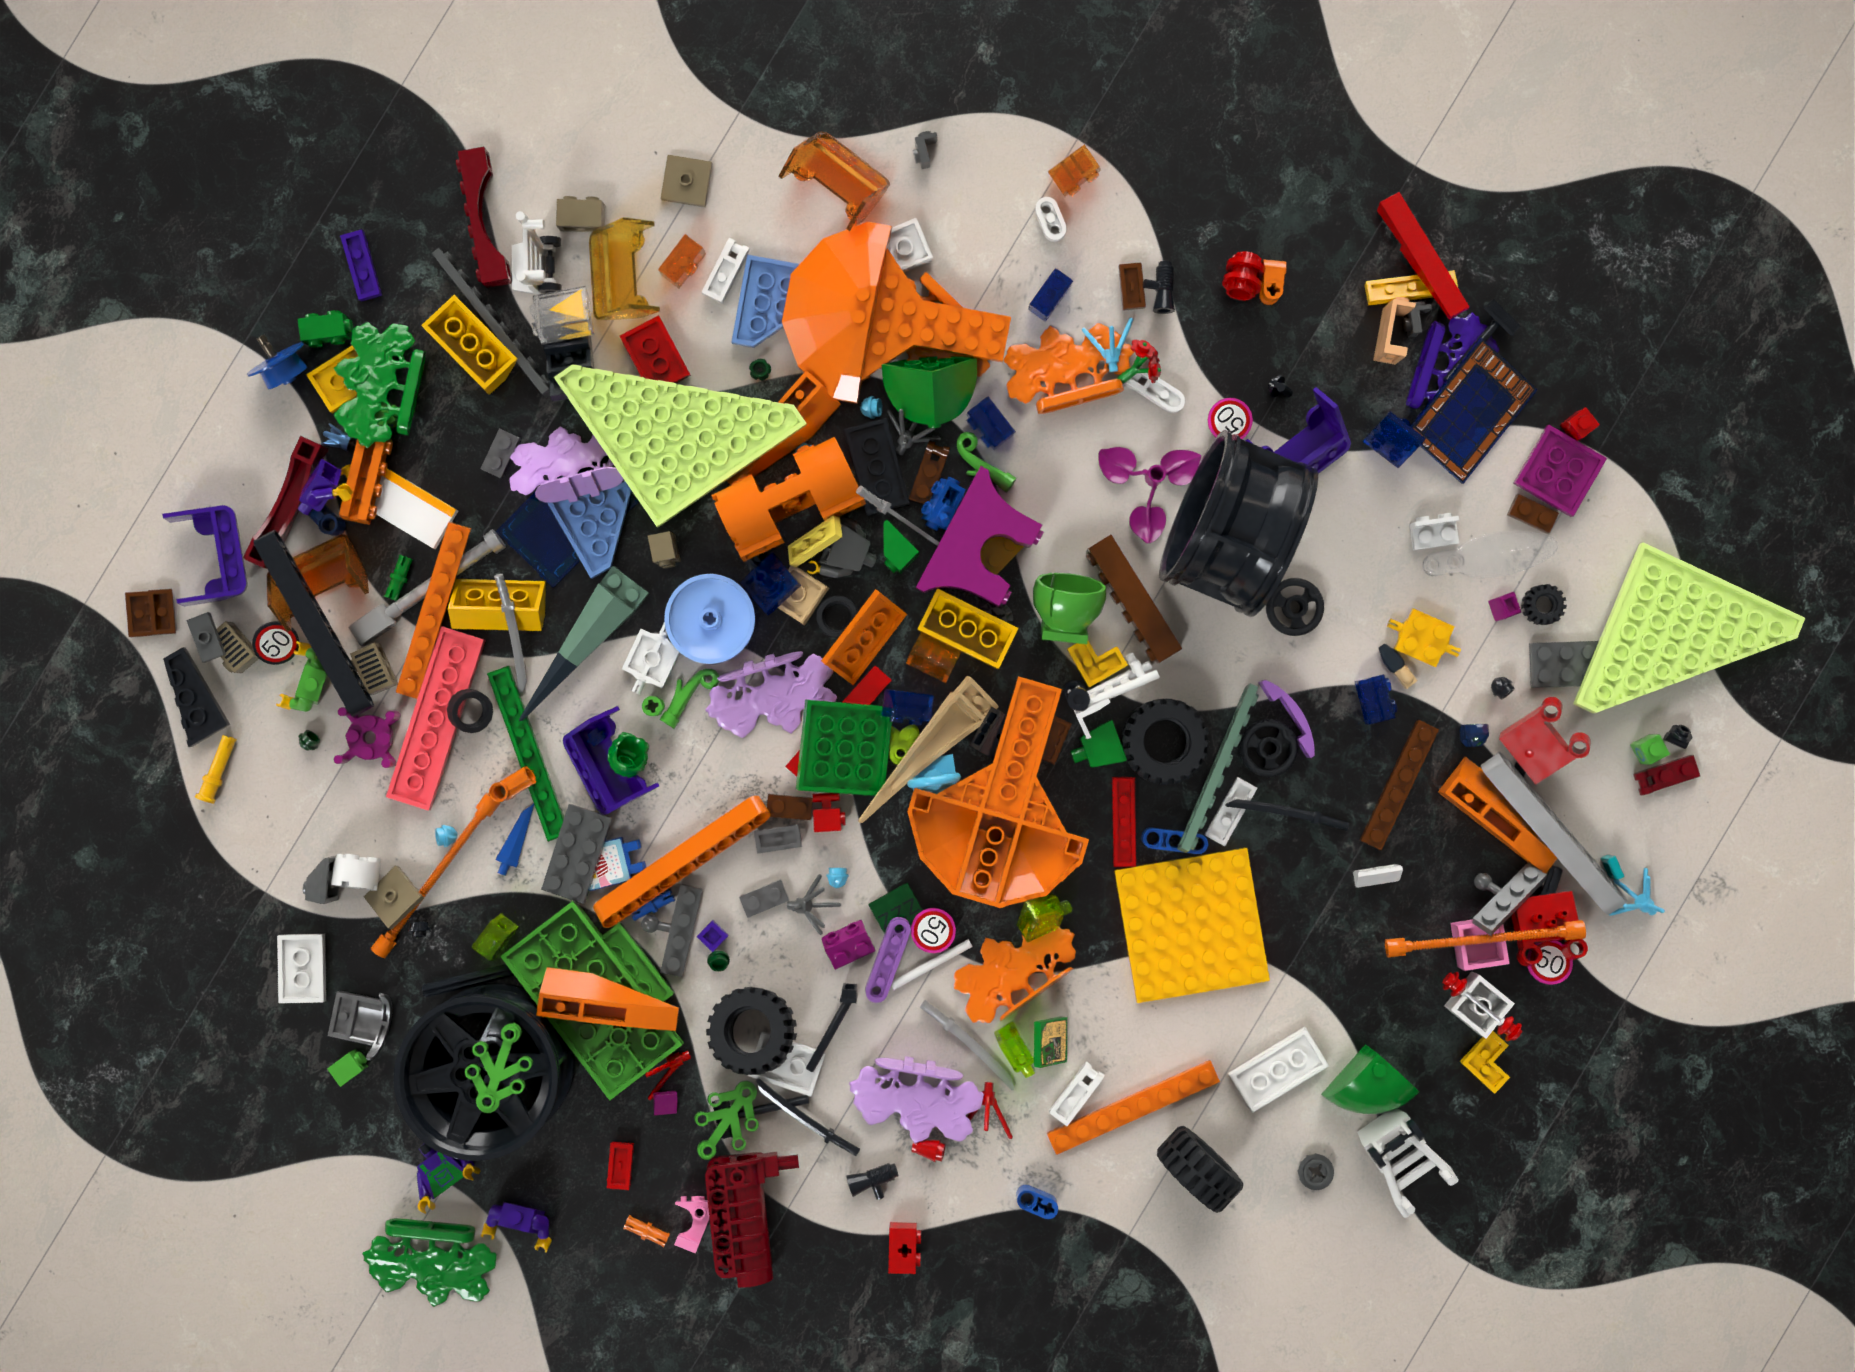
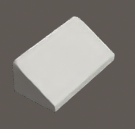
M1393 864L1355 870L1353 872L1355 886L1359 888L1399 881L1403 867Z

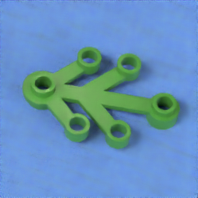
M509 1023L501 1030L503 1042L495 1064L485 1042L479 1041L472 1048L473 1054L480 1057L490 1077L487 1087L480 1075L481 1068L479 1065L470 1064L465 1069L466 1077L472 1079L479 1093L476 1098L477 1107L484 1113L494 1112L499 1107L500 1100L512 1094H520L525 1089L524 1080L517 1078L511 1082L510 1086L497 1091L500 1081L520 1071L526 1072L533 1066V1060L529 1056H523L517 1063L505 1068L512 1044L522 1034L520 1026L516 1023ZM507 1030L514 1032L513 1038L507 1036ZM478 1045H482L484 1047L483 1053H479L477 1051ZM522 1060H527L529 1067L524 1068L521 1065ZM471 1067L476 1069V1075L469 1073ZM515 1082L521 1084V1090L514 1088ZM484 1098H490L492 1101L491 1105H486Z
M742 1081L732 1091L710 1093L707 1101L712 1107L719 1106L723 1101L734 1100L729 1108L706 1113L700 1111L695 1115L694 1120L699 1126H705L710 1121L722 1119L710 1138L698 1144L697 1153L702 1159L709 1160L714 1157L716 1153L715 1146L729 1125L731 1126L733 1138L731 1141L732 1147L736 1151H741L745 1148L746 1141L742 1138L738 1111L742 1105L746 1116L744 1121L745 1128L751 1132L757 1130L759 1123L754 1116L752 1101L757 1095V1089L752 1082ZM744 1089H749V1095L744 1097L742 1095V1091ZM713 1096H718L719 1100L717 1103H711ZM700 1115H705L706 1117L703 1123L698 1122ZM751 1120L755 1121L753 1128L748 1127V1122ZM737 1140H742L740 1147H735ZM705 1147H711L709 1154L703 1153Z

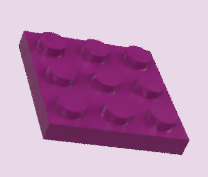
M1547 425L1513 484L1564 514L1573 517L1607 458L1551 425Z

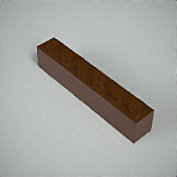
M1109 535L1088 548L1086 557L1092 567L1097 566L1100 571L1098 574L1099 579L1104 585L1108 584L1112 592L1109 594L1116 605L1120 604L1123 608L1122 616L1128 624H1133L1136 629L1133 633L1140 643L1143 641L1146 645L1147 650L1145 652L1151 662L1155 660L1158 664L1180 651L1182 647L1113 536Z

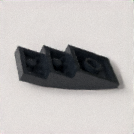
M560 312L542 315L543 343L552 402L568 399L554 377L572 364L594 369L590 327L589 332L555 325L569 315Z

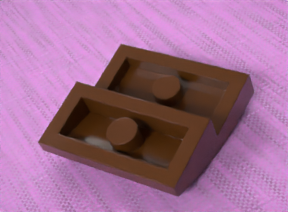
M172 589L125 592L129 638L176 634Z

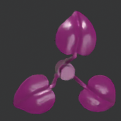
M1123 447L1101 449L1098 453L1099 466L1103 475L1110 482L1124 484L1127 482L1129 474L1132 476L1145 475V482L1152 487L1147 501V508L1144 506L1136 507L1130 514L1129 525L1132 531L1145 543L1150 544L1162 534L1166 525V515L1163 509L1160 507L1151 508L1157 486L1161 484L1166 475H1168V480L1174 485L1184 486L1189 484L1198 468L1201 455L1189 450H1173L1162 457L1160 465H1153L1149 470L1143 469L1142 471L1134 472L1132 470L1136 467V458L1132 451Z

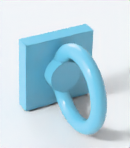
M953 754L937 758L917 776L907 782L908 787L913 788V791L914 788L937 794L957 783L961 779V775L955 772Z

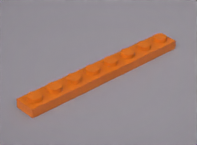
M448 522L396 693L418 699L471 528Z
M1208 1060L1071 1121L1068 1126L1062 1125L1047 1132V1135L1056 1155L1217 1084L1220 1080L1212 1062Z

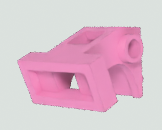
M681 1196V1201H676L675 1205L690 1211L693 1223L689 1230L679 1233L674 1245L696 1253L709 1221L708 1200H705V1196H691V1200L687 1201V1196ZM702 1209L704 1215H697L696 1210Z

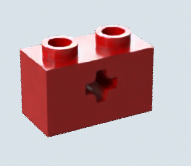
M890 1222L888 1273L916 1274V1267H920L921 1254L916 1253V1244H921V1230H917V1223ZM903 1244H907V1252H903Z

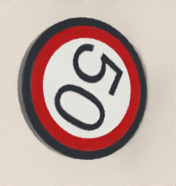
M280 621L268 622L259 627L252 639L253 651L261 661L267 664H283L295 656L294 650L298 651L299 645L296 642H299V637L294 628L287 623Z

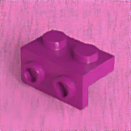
M862 920L852 922L821 938L825 952L835 970L876 951Z

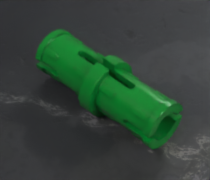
M399 554L394 572L389 576L391 580L384 597L395 601L398 600L403 584L407 583L408 579L406 576L413 559Z

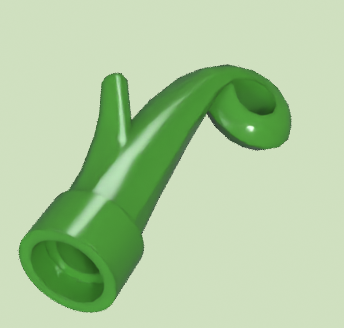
M972 432L962 433L957 439L958 452L970 466L976 469L974 471H967L966 474L975 477L980 466L989 470L991 482L1007 493L1016 481V477L1008 472L1005 473L972 454L971 451L976 448L978 439ZM966 438L971 439V445L969 447H965L964 441Z
M707 668L700 670L686 683L683 689L682 680L678 679L672 702L667 712L665 711L659 720L675 729L680 721V716L699 684L701 683L706 689H712L718 685L719 680L717 678L719 674L717 671ZM712 676V681L707 683L705 677Z

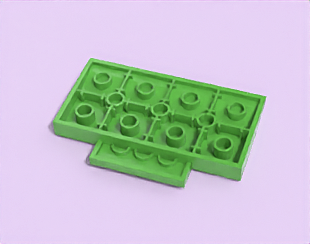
M576 901L569 903L500 956L537 1006L539 992L547 967L594 973L661 1001L667 1000L674 994V991L621 922L602 935ZM547 1017L609 1100L613 1099L684 1043L676 1031L613 1026Z

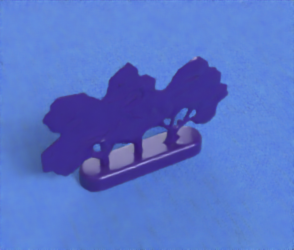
M1471 313L1466 318L1458 316L1452 318L1449 322V331L1452 334V338L1444 344L1442 340L1445 334V325L1436 321L1430 325L1407 396V406L1417 409L1421 406L1425 397H1427L1431 405L1434 399L1438 397L1447 385L1443 378L1488 327L1480 323L1478 316ZM1456 334L1460 335V338L1455 339L1454 337ZM1491 336L1486 343L1498 353L1499 347ZM1462 342L1461 348L1456 350L1449 349L1450 346L1453 347V343ZM1439 351L1446 352L1449 357V365L1443 371L1434 368ZM1451 352L1455 353V358L1450 356ZM1476 369L1467 379V383L1473 389L1467 384H1463L1456 393L1455 399H1452L1442 411L1447 418L1440 414L1430 426V429L1424 434L1426 437L1438 438L1431 430L1440 436L1450 427L1451 422L1449 420H1451L1458 428L1452 425L1449 433L1457 443L1460 439L1459 443L1472 439L1476 422L1473 424L1475 419L1468 411L1471 412L1473 407L1484 408L1487 406V402H1490L1494 397L1491 390L1486 388L1487 382L1483 385L1486 381L1484 375L1478 374ZM1431 375H1437L1438 390L1428 392L1427 388ZM1478 390H1479V394H1480L1485 400H1483L1479 395H1475V391H1478ZM1456 400H1458L1463 406H1466L1468 404L1467 410H1464L1461 413L1463 407ZM1427 409L1418 415L1417 421H1419ZM1469 429V431L1466 433L1469 438H1467L1466 436L1462 438L1463 433L1460 430L1466 432Z

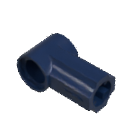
M326 504L320 512L313 510L308 515L324 534L337 537L346 530L345 521L338 517ZM334 520L335 527L333 530H330L329 524Z

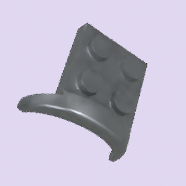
M337 991L328 1036L372 1045L369 1053L366 1055L367 1060H372L382 1049L389 1032L392 1018V1001L390 997L379 993L380 999Z

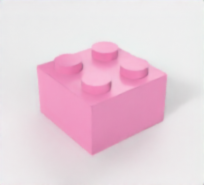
M1473 920L1451 923L1453 938L1486 935L1488 933L1472 924ZM1502 924L1494 934L1504 933V925ZM1505 941L1463 946L1454 945L1457 967L1464 971L1509 964Z

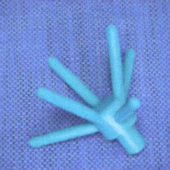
M1647 868L1643 870V894L1640 895L1635 894L1619 880L1613 879L1614 883L1635 899V904H1624L1623 908L1617 909L1609 914V916L1639 909L1649 915H1655L1656 912H1665L1663 908L1655 906L1654 901L1650 898L1651 878L1648 876Z

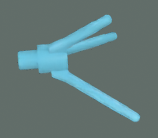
M1132 317L1129 318L1117 348H1115L1113 326L1109 327L1110 348L1106 350L1103 349L1086 328H1082L1085 336L1098 349L1103 358L1106 359V364L1109 365V372L1118 371L1117 362H1119L1121 349L1131 328Z

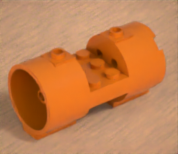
M835 437L816 446L805 445L796 450L797 453L793 454L801 474H791L784 479V482L778 485L772 483L761 492L753 475L743 474L737 477L735 482L731 483V486L711 495L713 500H715L714 504L732 541H734L740 558L744 562L785 543L776 524L785 518L816 504L825 521L833 515L840 517L866 504L864 497L856 493L858 484Z

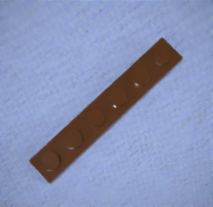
M1416 720L1360 841L1382 851L1439 729L1421 720Z

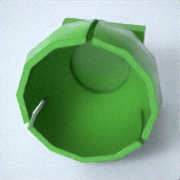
M1047 573L1040 575L1035 580L1033 587V605L1042 619V639L1087 644V628L1102 613L1106 601V586L1090 577L1071 573Z

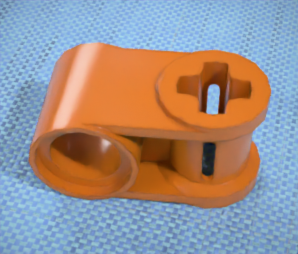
M1263 259L1262 264H1264L1266 269L1265 274L1260 279L1262 287L1259 292V298L1262 303L1273 305L1283 294L1286 262ZM1269 289H1272L1274 296H1271V293L1268 291Z

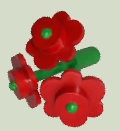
M1133 340L1130 349L1135 352L1137 357L1133 365L1117 378L1124 384L1138 373H1148L1151 382L1155 383L1161 375L1157 350L1145 340ZM1147 359L1150 360L1148 363L1149 368L1139 369Z

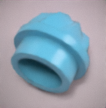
M874 396L864 399L860 406L862 414L870 419L880 417L882 414L881 399H876Z
M441 825V828L435 829L438 846L444 845V847H448L455 843L458 834L453 827Z
M829 868V874H826V877L832 887L840 888L846 884L849 874H847V868Z

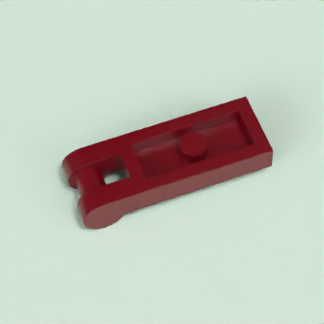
M1688 755L1636 772L1633 776L1635 781L1638 780L1640 786L1638 791L1640 796L1700 777L1694 755ZM1651 776L1653 784H1648L1647 778Z

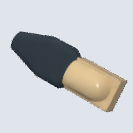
M1383 644L1378 648L1383 663L1390 672H1393L1405 689H1408L1418 681L1397 651L1387 644Z

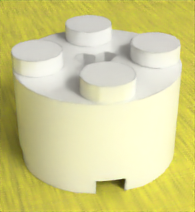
M337 854L334 860L331 885L377 891L381 859L359 857V855Z

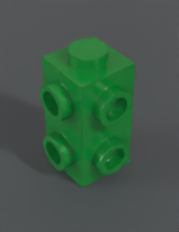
M338 310L328 311L327 315L321 316L316 313L306 314L305 318L298 319L300 341L311 348L323 346L322 343L331 342L333 345L344 344L345 340L351 339V332L353 330L352 320Z

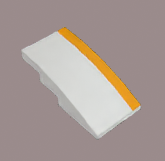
M387 468L386 475L382 476L380 481L382 492L380 498H376V514L436 549L445 534L448 522L454 520L458 510Z

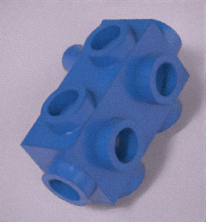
M951 477L947 479L941 478L940 481H936L931 488L933 495L930 502L926 501L921 509V513H923L921 519L927 521L925 526L935 531L938 528L947 530L966 489L959 486L960 482Z

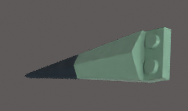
M612 566L602 581L598 583L520 716L519 721H523L595 649L635 613L650 593L618 568Z

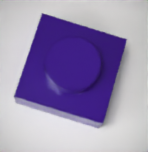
M712 920L696 937L713 952L729 935Z

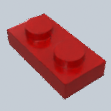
M615 1141L610 1143L607 1188L630 1189L634 1143Z

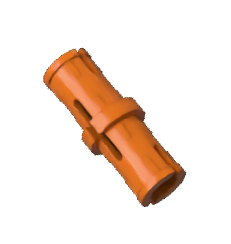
M629 1215L623 1229L641 1236L642 1240L648 1239L662 1247L665 1246L670 1233L653 1227L652 1223L648 1222L647 1224Z

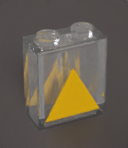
M586 286L533 296V305L530 306V311L535 322L532 323V330L534 336L539 337L541 344L594 335L591 299Z

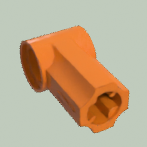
M525 766L500 782L492 784L489 789L490 798L495 802L513 799L517 794L536 783V776L532 770ZM501 787H504L506 791L505 796L501 792Z

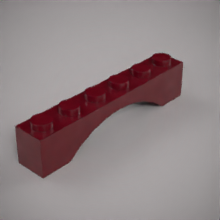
M484 146L458 151L459 159H456V166L458 172L462 173L463 181H460V188L462 194L466 195L467 203H464V210L466 216L470 217L471 225H468V232L470 238L474 239L475 246L472 247V254L474 260L478 261L479 268L476 269L478 282H481L486 288L512 284L509 261L493 246L483 222L484 194L493 176L489 152Z
M303 436L299 437L291 454L288 471L278 498L266 520L252 537L243 559L267 569L253 541L276 530L285 542L299 513L298 507L301 504L299 498L302 489L320 460L324 459L329 448Z

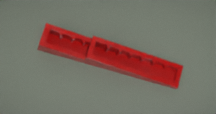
M1400 192L1381 201L1377 212L1401 244L1400 251L1449 320L1468 310V303Z
M874 666L843 702L870 705L892 680L877 666ZM800 750L785 766L796 777Z

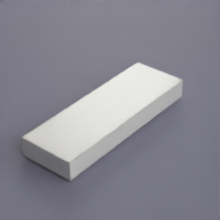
M1236 777L1204 835L1225 846L1246 810L1226 807L1225 804L1236 799L1251 801L1257 787Z

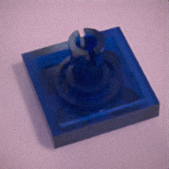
M1389 411L1365 437L1363 442L1395 467L1399 468L1423 444L1426 438L1411 428L1408 420L1400 419Z
M773 552L759 564V567L752 570L740 582L768 616L801 586Z

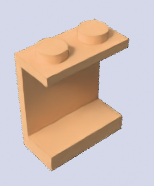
M1396 297V299H1393L1383 308L1373 361L1395 365L1406 357L1408 347L1390 344L1395 315L1404 317L1415 308L1416 303L1409 302L1408 298Z

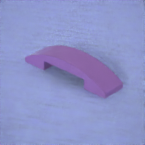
M1267 680L1258 682L1269 701H1275L1279 698L1301 732V735L1296 737L1298 746L1306 758L1315 756L1311 729L1296 702L1275 684Z

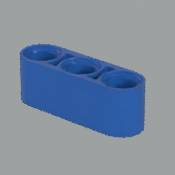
M1149 827L1142 832L1141 841L1151 849L1182 852L1177 850L1178 845L1175 847L1170 846L1169 838L1172 835H1178L1181 840L1184 831ZM1150 832H1155L1158 836L1154 844L1147 842L1146 837ZM1197 833L1196 837L1202 840V845L1198 849H1190L1187 853L1201 854L1205 852L1208 847L1206 837Z

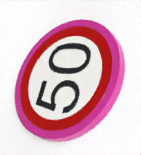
M1225 398L1212 406L1207 422L1209 430L1215 438L1220 432L1227 430L1231 434L1239 435L1240 439H1243L1251 430L1253 418L1249 407L1243 401L1236 398Z
M928 908L916 915L911 925V936L914 943L919 949L928 953H939L946 950L952 944L956 934V927L952 917L944 910L938 908Z
M1558 941L1535 944L1541 948L1543 957L1539 963L1527 967L1530 974L1537 981L1547 985L1558 984L1567 979L1572 971L1573 960L1563 956V944ZM1529 950L1527 959L1533 961L1534 954Z

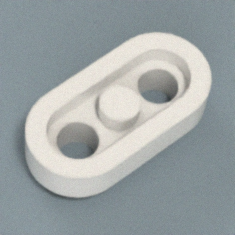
M1051 197L1041 198L1036 204V216L1045 237L1049 241L1058 242L1065 236L1066 224L1057 202ZM1048 207L1050 212L1046 214L1042 209ZM1057 228L1059 232L1057 234H1053L1051 232V229Z

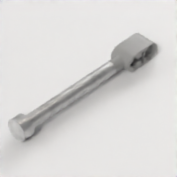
M492 529L483 535L485 540L463 555L457 575L492 551L497 554L506 548L495 530ZM431 577L390 606L386 607L385 604L379 605L352 623L349 629L361 647L368 645L397 624L396 617L424 599Z

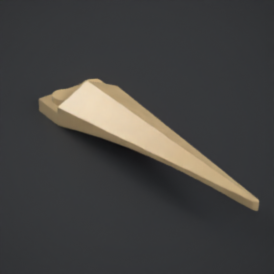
M967 676L954 692L949 693L858 819L859 823L867 820L886 801L904 787L910 779H913L946 751L980 727L991 706L995 709L999 707L971 677Z

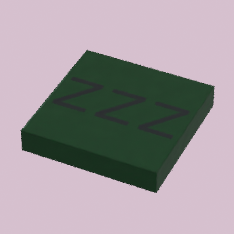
M908 882L868 903L884 934L889 922L893 918H905L911 928L916 915L923 911ZM897 925L895 930L899 931L903 926Z

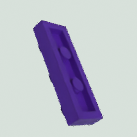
M361 229L340 235L358 300L362 302L382 296L364 231Z

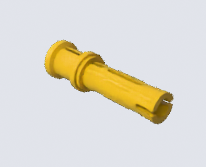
M222 735L208 774L202 777L203 783L195 798L215 804L216 800L214 797L218 787L223 784L221 777L237 739Z

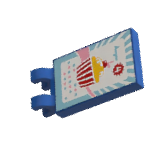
M623 837L605 841L589 891L625 883L632 878L633 873L641 872L647 868L645 861L631 864L629 851L642 848L640 839L624 843Z

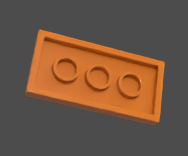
M875 589L821 662L854 685L907 614Z

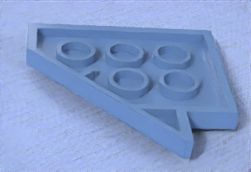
M747 255L732 344L755 348L784 328L782 317L790 277L799 264Z
M626 481L611 489L600 491L599 496L591 497L590 494L579 496L578 501L571 503L568 499L548 503L591 579L612 567L632 490Z

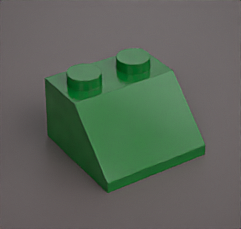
M886 520L884 522V558L886 559L884 563L893 573L898 571L901 574L919 556V551Z

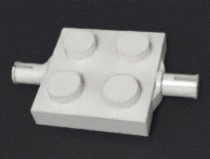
M665 622L659 634L640 629L622 667V670L631 673L637 679L631 690L636 694L640 695L645 683H652L664 688L680 654L671 641L667 639Z

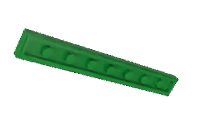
M506 666L487 673L519 764L521 768L527 766L536 776V783L528 789L546 839L549 842L558 838L564 815L529 718L527 716L523 721H519L525 707L518 692L511 668Z

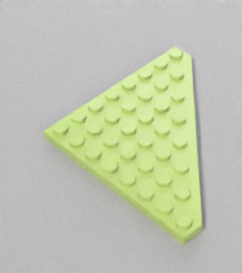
M573 364L554 377L657 527H660L807 425L796 407L792 404L777 403L765 399L717 392L694 386H684L672 382L657 381Z
M1642 542L1636 550L1573 704L1593 714L1796 639L1805 618Z

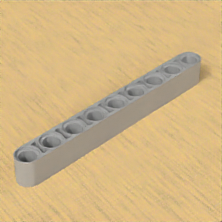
M1498 752L1481 764L1483 772L1607 915L1628 903L1625 895L1501 752Z

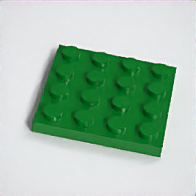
M805 699L796 790L876 796L886 782L894 707Z

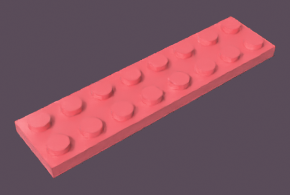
M441 626L389 785L387 798L428 811L431 810L457 728L448 719V702L460 690L470 689L486 640ZM467 699L462 701L458 708L457 713L459 719L461 718Z

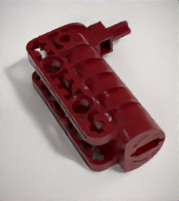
M777 1152L732 1154L713 1157L707 1164L705 1181L715 1271L721 1278L737 1277L738 1288L762 1285L773 1279L763 1183H765V1178L779 1176V1170L799 1168L798 1154L778 1157ZM715 1170L720 1174L719 1179L714 1180L716 1178ZM719 1184V1186H720V1185H723L724 1188H722V1187H716V1188H714V1186ZM720 1192V1193H722L723 1195H722V1196H716L714 1193ZM713 1200H715V1201H722V1200H724V1201H723L721 1204H719V1202L714 1203ZM720 1209H724L722 1210V1218L725 1220L724 1224L719 1225L718 1223H720L721 1220L720 1215L717 1211H719ZM722 1229L724 1230V1232L727 1230L729 1231V1233L718 1234V1232ZM720 1238H726L727 1240L722 1241ZM718 1245H720V1246H727V1245H729L727 1249H724L723 1247L718 1248ZM729 1254L730 1256H727V1263H725L722 1256ZM719 1267L727 1268L728 1272H724V1270L719 1269Z

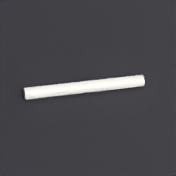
M965 940L893 980L891 984L893 989L895 990L970 949L973 947L970 940Z

